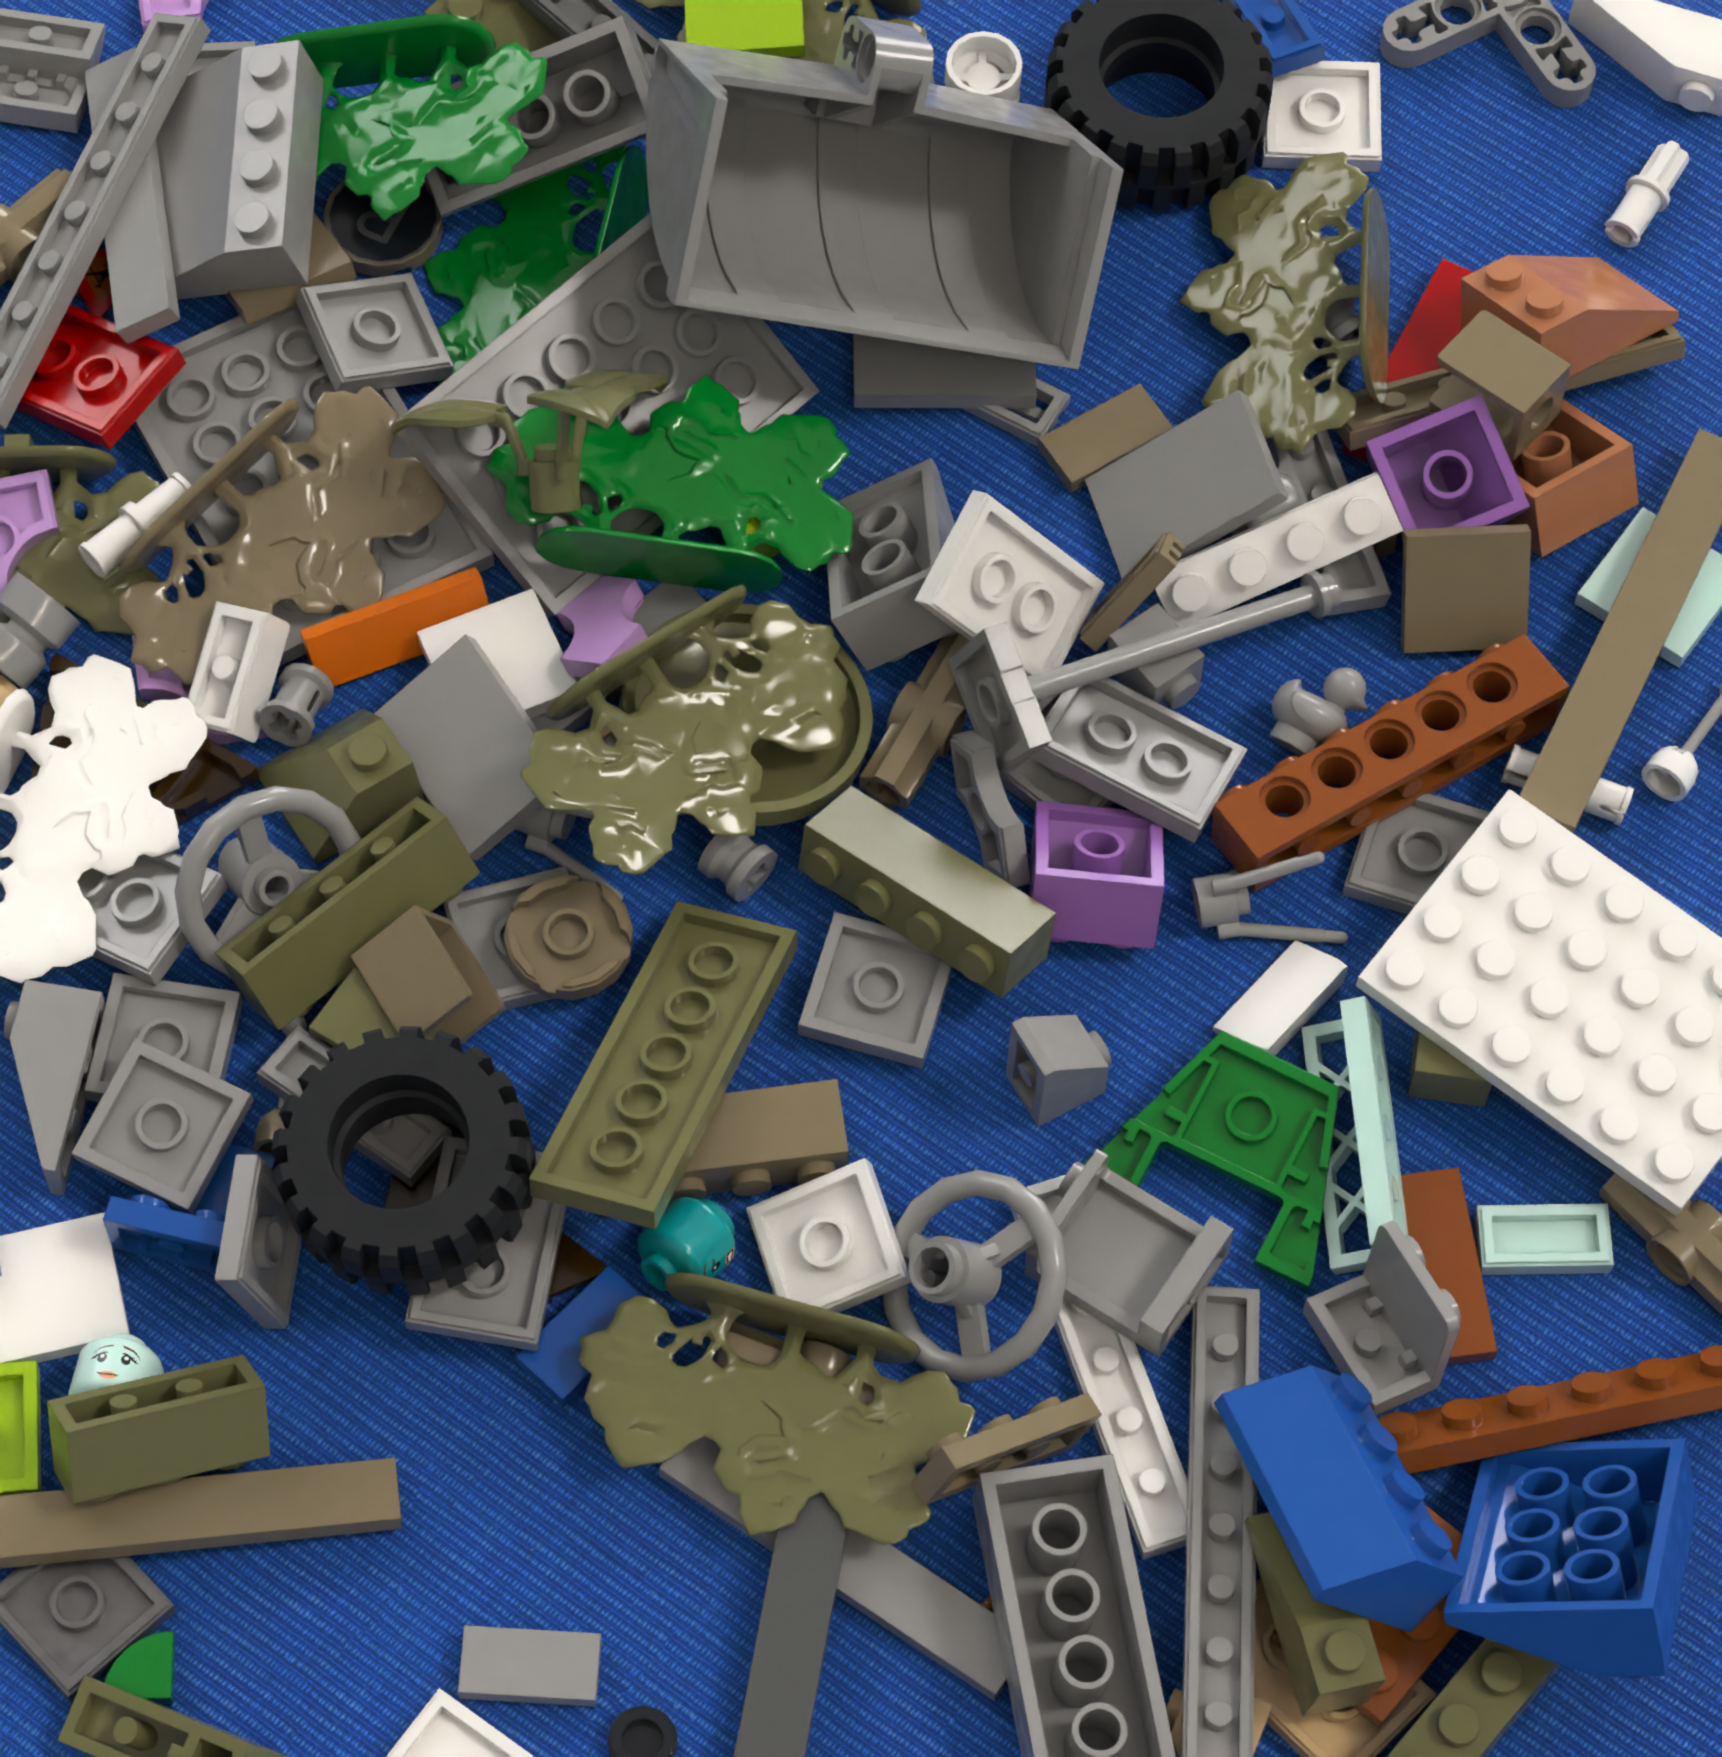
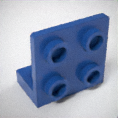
M230 1144L193 1215L185 1213L131 1186L126 1199L110 1196L103 1222L112 1248L216 1273L236 1154H258L272 1170L276 1167L274 1155L269 1152L253 1151L252 1148Z

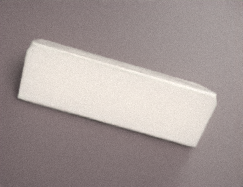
M216 601L188 695V699L195 707L196 716L203 718L208 731L251 743L256 742L261 729L259 718L264 705L270 699L290 631L288 622L267 612Z
M1295 940L1213 1026L1212 1031L1217 1035L1224 1031L1276 1056L1344 983L1348 966L1338 958Z

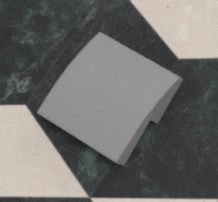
M0 8V122L78 133L88 105L84 71L98 65L100 62L106 34L105 24Z

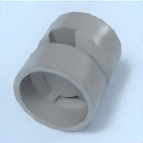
M19 572L13 576L0 592V673L19 688L26 690L47 664L43 654L46 649L59 650L80 622L56 600Z

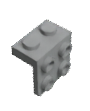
M1389 1221L1378 1227L1362 1275L1307 1298L1302 1311L1341 1374L1347 1373L1352 1375L1368 1389L1372 1396L1370 1405L1376 1416L1439 1387L1461 1323V1315L1455 1299L1446 1289H1439L1426 1269L1425 1258L1419 1244L1413 1237L1405 1236L1394 1221Z

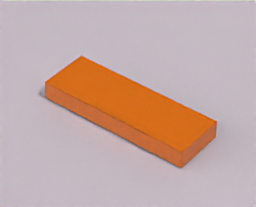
M476 567L299 631L310 665L323 671L331 680L333 687L423 655L418 642L417 631L487 606L489 602L482 577Z

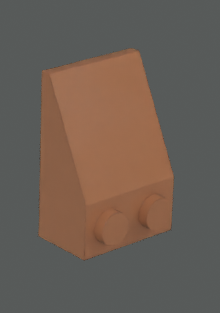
M1506 255L1461 278V330L1480 311L1486 310L1570 363L1571 368L1568 378L1672 325L1679 319L1678 310L1599 257Z
M1563 399L1560 414L1513 462L1511 461L1530 509L1503 525L1528 524L1531 530V551L1542 558L1638 505L1633 444Z

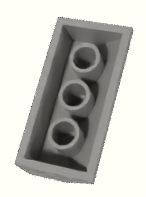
M623 16L530 53L532 58L543 57L547 60L543 94L508 118V124L516 126L520 130L522 139L528 146V152L522 160L513 165L512 173L505 180L497 184L459 185L453 176L446 174L438 167H434L426 176L440 215L443 218L646 137L647 99L651 73L637 35ZM462 81L452 84L451 89L458 91L462 87Z

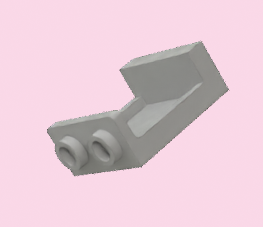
M1096 1149L1086 1165L1076 1161L1069 1169L1057 1192V1195L1062 1197V1199L1051 1214L1063 1236L1067 1282L1063 1298L1160 1357L1230 1253L1234 1229L1213 1216H1210L1205 1225L1201 1226L1108 1168L1109 1155ZM1035 1243L1026 1249L1024 1274L1039 1283L1041 1275L1038 1248Z

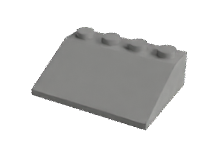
M300 40L242 47L187 76L156 136L178 300L229 294V291L308 284L324 80Z

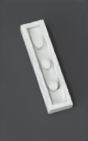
M1376 471L1178 560L1176 567L1155 590L1164 610L1180 627L1216 615L1299 578L1306 573L1402 532L1403 528L1381 478Z

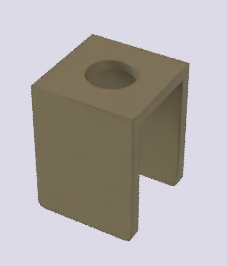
M1483 310L1438 354V365L1452 373V375L1430 397L1429 407L1435 412H1439L1482 394L1509 459L1513 462L1560 414L1571 364L1495 315Z
M412 906L351 955L352 960L398 1034L401 1026L421 1027L423 1035L428 1033L430 1038L434 1040L435 1034L441 1030L458 1036L460 1043L463 1044L505 1009L502 999L453 921L419 906Z

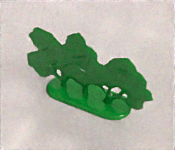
M428 14L301 32L282 37L276 42L300 40L324 80L316 181L318 176L331 164H342L347 168L344 179L345 186L358 196L369 195L371 197L370 206L384 221L393 214L403 210L419 197L420 187L424 183L425 176L434 167H438L446 174L453 176L459 185L497 184L505 180L512 173L513 165L522 160L528 152V146L524 143L520 130L516 126L508 124V118L543 94L547 60L543 57L532 58L529 50L523 48L517 42L503 45L495 51L496 42L493 34L482 24L467 17L452 14ZM451 75H458L462 78V87L458 91L451 89ZM431 76L429 80L424 82H417L411 79ZM379 83L370 94L362 97H345L336 90L338 88ZM329 96L336 98L338 106L335 110L325 107Z
M626 144L586 160L597 163L596 173L588 172L583 167L585 162L583 161L491 198L494 201H498L507 212L502 223L497 227L485 225L475 227L460 239L458 248L455 250H444L423 264L427 272V279L435 293L458 298L463 305V309L453 315L445 324L437 327L454 365L451 375L647 215L649 199L647 166L644 153L639 146L630 145L627 147ZM618 160L609 190L605 184L602 171L608 165ZM572 175L584 178L593 184L588 186L587 193H595V196L591 199L577 196L568 187V179ZM575 203L586 206L582 212L575 215L568 213ZM595 209L605 210L595 251H580L573 244V234L577 223ZM441 380V381H437V382H438V384L440 385V384H441L443 381H445V380Z
M706 374L686 390V397L683 401H669L655 409L650 414V431L643 435H630L619 422L618 415L608 429L587 420L581 452L582 469L579 470L580 481L588 483L597 494L599 513L596 515L592 514L593 505L583 504L580 509L567 512L577 518L584 526L571 525L550 529L540 535L535 543L537 553L545 560L564 568L582 572L718 591H727L741 584L746 586L747 593L767 591L777 587L783 580L780 566L771 558L751 551V549L761 543L776 547L796 568L808 572L813 571L820 565L826 564L833 553L846 554L851 551L853 513L820 488V482L832 478L837 473L841 463L849 457V449L845 442L836 436L837 428L829 419L821 415L781 414L771 424L765 425L753 433H749L741 425V415L738 411L739 400L723 385L716 383ZM541 406L529 409L521 418L514 421L528 458L534 457V446L545 443H557L558 410ZM571 415L569 444L572 441L576 420L574 415ZM510 443L495 448L492 453V460L486 465V469L505 484L507 494L505 509L517 523L533 526L549 522L557 513H537L531 511L529 475L521 476L517 474V460ZM620 495L622 502L618 508L609 510L607 499ZM629 509L650 510L658 514L664 523L662 537L611 530V521L620 513ZM756 517L760 521L756 534L745 535L748 519ZM713 526L721 529L727 546L681 540L679 535L686 531L694 532Z

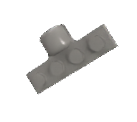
M1327 430L1316 433L1303 452H1296L1294 450L1282 451L1277 447L1273 438L1265 439L1289 499L1230 532L1232 536L1348 484ZM1373 545L1314 570L1320 574L1329 572L1339 587L1340 605L1332 609L1328 616L1385 607L1392 594Z

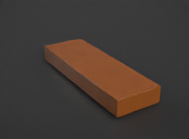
M1459 1167L1402 1174L1401 1180L1408 1235L1413 1237L1419 1244L1425 1258L1426 1269L1439 1289H1446L1453 1296L1461 1315L1460 1330L1447 1365L1493 1360L1498 1350Z

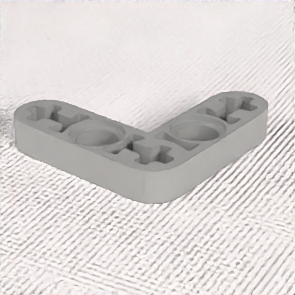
M1417 0L1389 14L1383 23L1380 51L1390 64L1399 68L1420 66L1496 31L1540 93L1550 103L1566 108L1579 106L1588 99L1592 91L1596 76V66L1549 0ZM1488 3L1486 11L1484 5ZM1452 6L1461 7L1470 13L1472 20L1461 25L1452 24L1442 17L1441 11ZM1427 20L1429 26L1424 28ZM1539 26L1546 29L1552 39L1544 44H1533L1522 36L1521 31L1526 27ZM1398 33H1402L1406 37L1400 40L1396 39ZM1418 35L1417 43L1412 44L1408 38ZM1560 53L1559 59L1557 61L1555 57ZM1559 69L1567 78L1560 80L1557 78ZM1577 76L1578 81L1573 83L1569 78Z

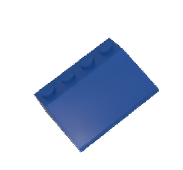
M1686 1438L1560 1442L1481 1459L1456 1563L1464 1577L1447 1595L1443 1612L1445 1624L1594 1677L1637 1679L1646 1676H1666L1698 1505Z

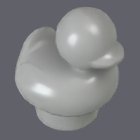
M1349 667L1338 668L1330 672L1323 684L1325 700L1304 690L1300 679H1292L1286 682L1277 690L1271 703L1272 714L1277 722L1269 737L1298 756H1302L1319 747L1333 732L1348 727L1347 717L1345 716L1347 710H1368V706L1365 703L1366 682L1363 676L1358 671Z

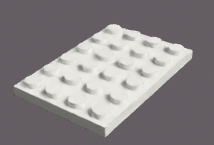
M1509 789L1358 976L1356 987L1677 1217L1722 1158V938Z

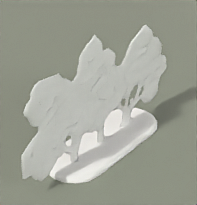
M96 654L87 657L83 666L69 667L64 672L51 676L48 694L55 714L50 728L31 735L35 718L34 700L24 688L16 689L6 698L0 708V809L12 813L17 821L14 837L7 847L0 850V858L10 857L13 860V863L4 870L0 869V881L6 892L4 900L0 903V976L18 983L25 982V979L42 977L52 967H67L93 956L96 950V915L89 901L83 897L77 882L83 872L93 868L104 874L113 875L133 866L138 856L143 854L156 857L180 849L179 829L174 809L165 807L160 801L152 798L149 785L165 778L170 773L186 770L190 760L207 738L208 729L203 718L196 716L195 707L188 698L160 699L152 701L144 708L138 707L131 668ZM56 736L68 737L72 742L66 749L50 745L49 743ZM26 751L40 765L37 776L22 785L19 792L10 796L4 793Z

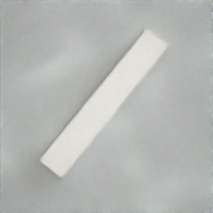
M1065 1175L1027 1186L1030 1191L1046 1203L1051 1214L1062 1199V1197L1057 1195V1192ZM1011 1209L1014 1220H1017L1021 1217L1019 1214H1017L1014 1210ZM1063 1298L1059 1316L1054 1326L1080 1395L1088 1392L1102 1413L1099 1419L1092 1425L1102 1455L1114 1454L1127 1521L1141 1559L1144 1560L1185 1547L1187 1478L1136 1344Z

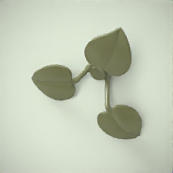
M602 370L568 379L565 382V389L544 390L527 395V404L559 411L557 443H545L534 446V457L528 458L512 417L506 413V405L491 401L449 399L424 405L407 413L392 426V435L408 426L468 428L489 424L499 427L505 432L516 457L517 474L521 476L529 475L531 511L537 513L571 512L581 508L579 470L582 469L581 452L587 420L608 429L617 414L636 400L637 393L651 389L661 393L670 384V376L657 373H636L626 370ZM571 415H574L576 420L572 441L569 444Z

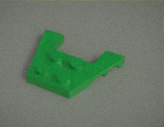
M1221 1031L1163 1087V1091L1135 1118H1130L1122 1126V1131L1101 1151L1109 1155L1108 1168L1139 1188L1143 1184L1159 1151L1162 1148H1168L1282 1204V1208L1255 1258V1266L1306 1292L1309 1291L1313 1283L1339 1087Z

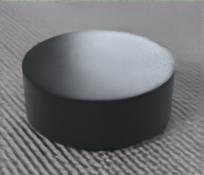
M649 1706L630 1708L621 1713L611 1725L608 1735L610 1757H676L678 1743L675 1726L665 1713Z

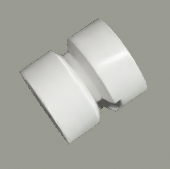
M985 31L969 33L956 40L948 50L945 63V87L1019 102L1023 64L1020 52L1011 40L998 33Z

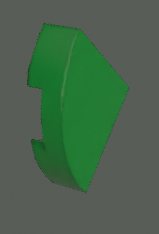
M174 1631L155 1633L129 1646L110 1668L105 1683L160 1705H174L176 1636Z

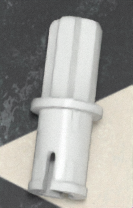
M1669 141L1667 144L1658 145L1640 174L1633 175L1627 181L1625 186L1626 195L1613 215L1605 223V233L1615 243L1627 248L1638 245L1640 237L1655 214L1662 212L1669 205V192L1689 162L1688 153L1680 148L1679 143Z

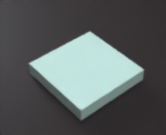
M1644 507L1641 508L1577 593L1574 604L1605 622L1657 516L1656 514ZM1710 549L1659 655L1680 668L1722 611V555L1715 550Z

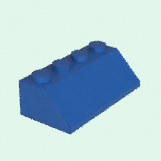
M1310 1365L1222 1393L1214 1402V1405L1314 1600L1412 1632L1464 1576L1450 1552L1452 1548L1450 1538L1440 1526L1434 1523L1422 1501L1425 1498L1422 1487L1407 1473L1396 1453L1398 1450L1397 1441L1380 1424L1370 1405L1372 1396L1368 1389L1350 1374L1342 1373L1339 1376Z

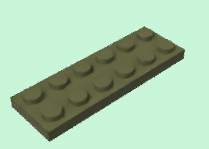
M676 902L529 1177L531 1197L656 1229L798 949L797 930L684 902Z

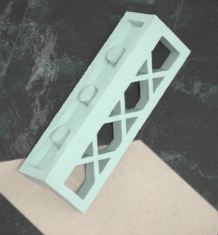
M1365 996L1340 1001L1342 1016L1340 1020L1301 1027L1307 1072L1324 1080L1326 1078L1338 1086V1101L1345 1092L1350 1094L1352 1098L1355 1126L1347 1136L1334 1128L1333 1139L1341 1144L1334 1153L1333 1145L1331 1147L1323 1204L1329 1264L1331 1271L1335 1275L1365 1269L1371 1249L1345 1253L1343 1236L1359 1213L1366 1216L1371 1247L1378 1227L1389 1221L1396 1222L1405 1236L1408 1235L1382 1022ZM1344 1039L1347 1066L1340 1076L1323 1065L1320 1043ZM1352 1152L1359 1156L1362 1187L1355 1196L1337 1185L1336 1178L1337 1171ZM1339 1198L1348 1204L1342 1213L1340 1211Z

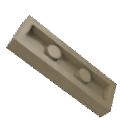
M1087 1392L1063 1402L1057 1396L1050 1397L1034 1406L1025 1416L1015 1420L1009 1414L1001 1415L984 1425L972 1436L964 1438L960 1432H956L935 1443L926 1453L929 1462L912 1480L911 1484L924 1505L930 1504L976 1486L979 1474L1027 1467L1071 1450L1099 1419L1102 1413Z

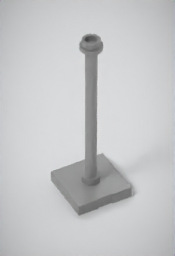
M1312 571L1301 577L1300 587L1029 677L1025 673L1023 662L1007 621L984 628L947 661L974 731L994 746L1000 775L1015 770L1053 741L1038 700L1305 611H1309L1315 618L1328 616L1332 609L1340 605V591L1336 580L1329 572L1320 574L1317 571Z

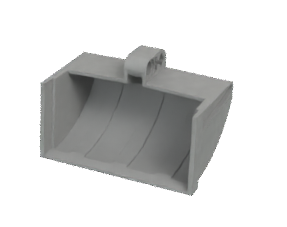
M851 15L844 24L834 65L661 38L658 39L653 54L646 116L648 196L658 253L669 278L666 296L676 306L1079 369L1124 169L1053 109L931 84L930 80L934 63L933 47L923 35L908 25Z

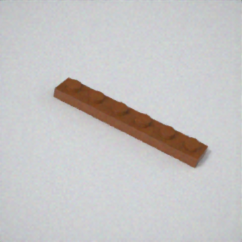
M1722 1345L1710 1346L1702 1350L1701 1353L1667 1360L1661 1358L1647 1359L1640 1362L1637 1366L1605 1373L1584 1372L1576 1375L1571 1380L1542 1386L1522 1385L1511 1389L1508 1393L1475 1400L1467 1398L1454 1399L1441 1407L1412 1413L1391 1412L1381 1416L1378 1420L1397 1441L1398 1450L1396 1453L1407 1473L1412 1474L1722 1409Z

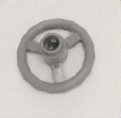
M272 786L237 796L205 820L183 853L174 891L180 929L201 961L230 978L231 976L215 952L258 920L261 915L267 913L320 872L317 870L299 869L294 860L269 842L262 816L277 811L307 816L327 830L338 848L339 856L361 840L344 810L313 790ZM236 830L238 837L229 841L220 852L218 872L223 874L227 881V890L238 899L218 932L214 935L204 918L201 889L208 862L224 838Z
M975 1170L941 1178L910 1202L894 1227V1231L908 1269L910 1281L917 1292L930 1302L955 1307L961 1354L941 1349L922 1332L910 1308L908 1284L883 1294L884 1313L892 1330L905 1335L918 1345L921 1353L915 1361L926 1370L945 1371L949 1379L964 1383L1004 1376L1037 1352L1058 1319L1067 1282L1063 1236L1046 1203L1013 1177L984 1170ZM977 1196L1004 1202L1021 1216L983 1244L949 1236L928 1238L921 1234L929 1220L955 1201ZM1036 1243L1041 1277L1034 1307L1017 1334L991 1351L985 1305L995 1297L999 1290L1002 1279L1001 1267Z

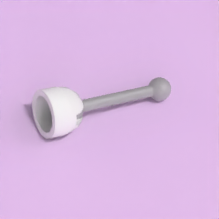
M1722 682L1719 686L1720 696L1682 748L1678 746L1661 748L1652 755L1642 769L1644 783L1659 797L1669 801H1681L1695 784L1698 775V765L1693 753L1722 714Z

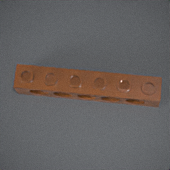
M1525 634L1505 645L1501 643L1494 644L1485 649L1474 662L1454 673L1446 671L1437 675L1423 690L1403 701L1400 699L1389 701L1372 718L1351 729L1348 727L1338 729L1329 735L1322 745L1300 757H1287L1279 762L1268 775L1247 786L1240 784L1226 791L1218 802L1214 804L1211 839L1239 874L1320 851L1325 854L1361 834L1366 827L1376 821L1379 824L1415 804V799L1423 794H1433L1512 750L1514 744L1521 745L1553 727L1568 697L1569 684ZM1484 700H1492L1495 702H1486ZM1432 728H1442L1445 731H1438ZM1379 756H1390L1395 759H1384ZM1337 784L1343 786V788H1333L1327 785ZM1275 813H1287L1292 816L1280 817L1275 815ZM1281 877L1257 883L1249 887L1253 890V892H1256L1262 889L1263 887L1271 884L1272 882L1280 879Z

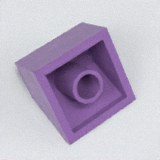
M1482 394L1366 442V458L1373 473L1378 472L1403 529L1503 525L1530 509L1528 500ZM1402 531V532H1399V535H1400L1401 540H1402V542H1403V531Z
M1036 801L1029 869L1031 884H1028L1027 895L1056 912L1050 941L1059 943L1078 941L1108 944L1119 949L1132 947L1154 949L1165 887L1163 827L1131 810Z

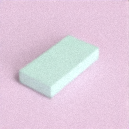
M1608 1203L1477 1205L1474 1219L1477 1254L1482 1275L1611 1273L1614 1261Z

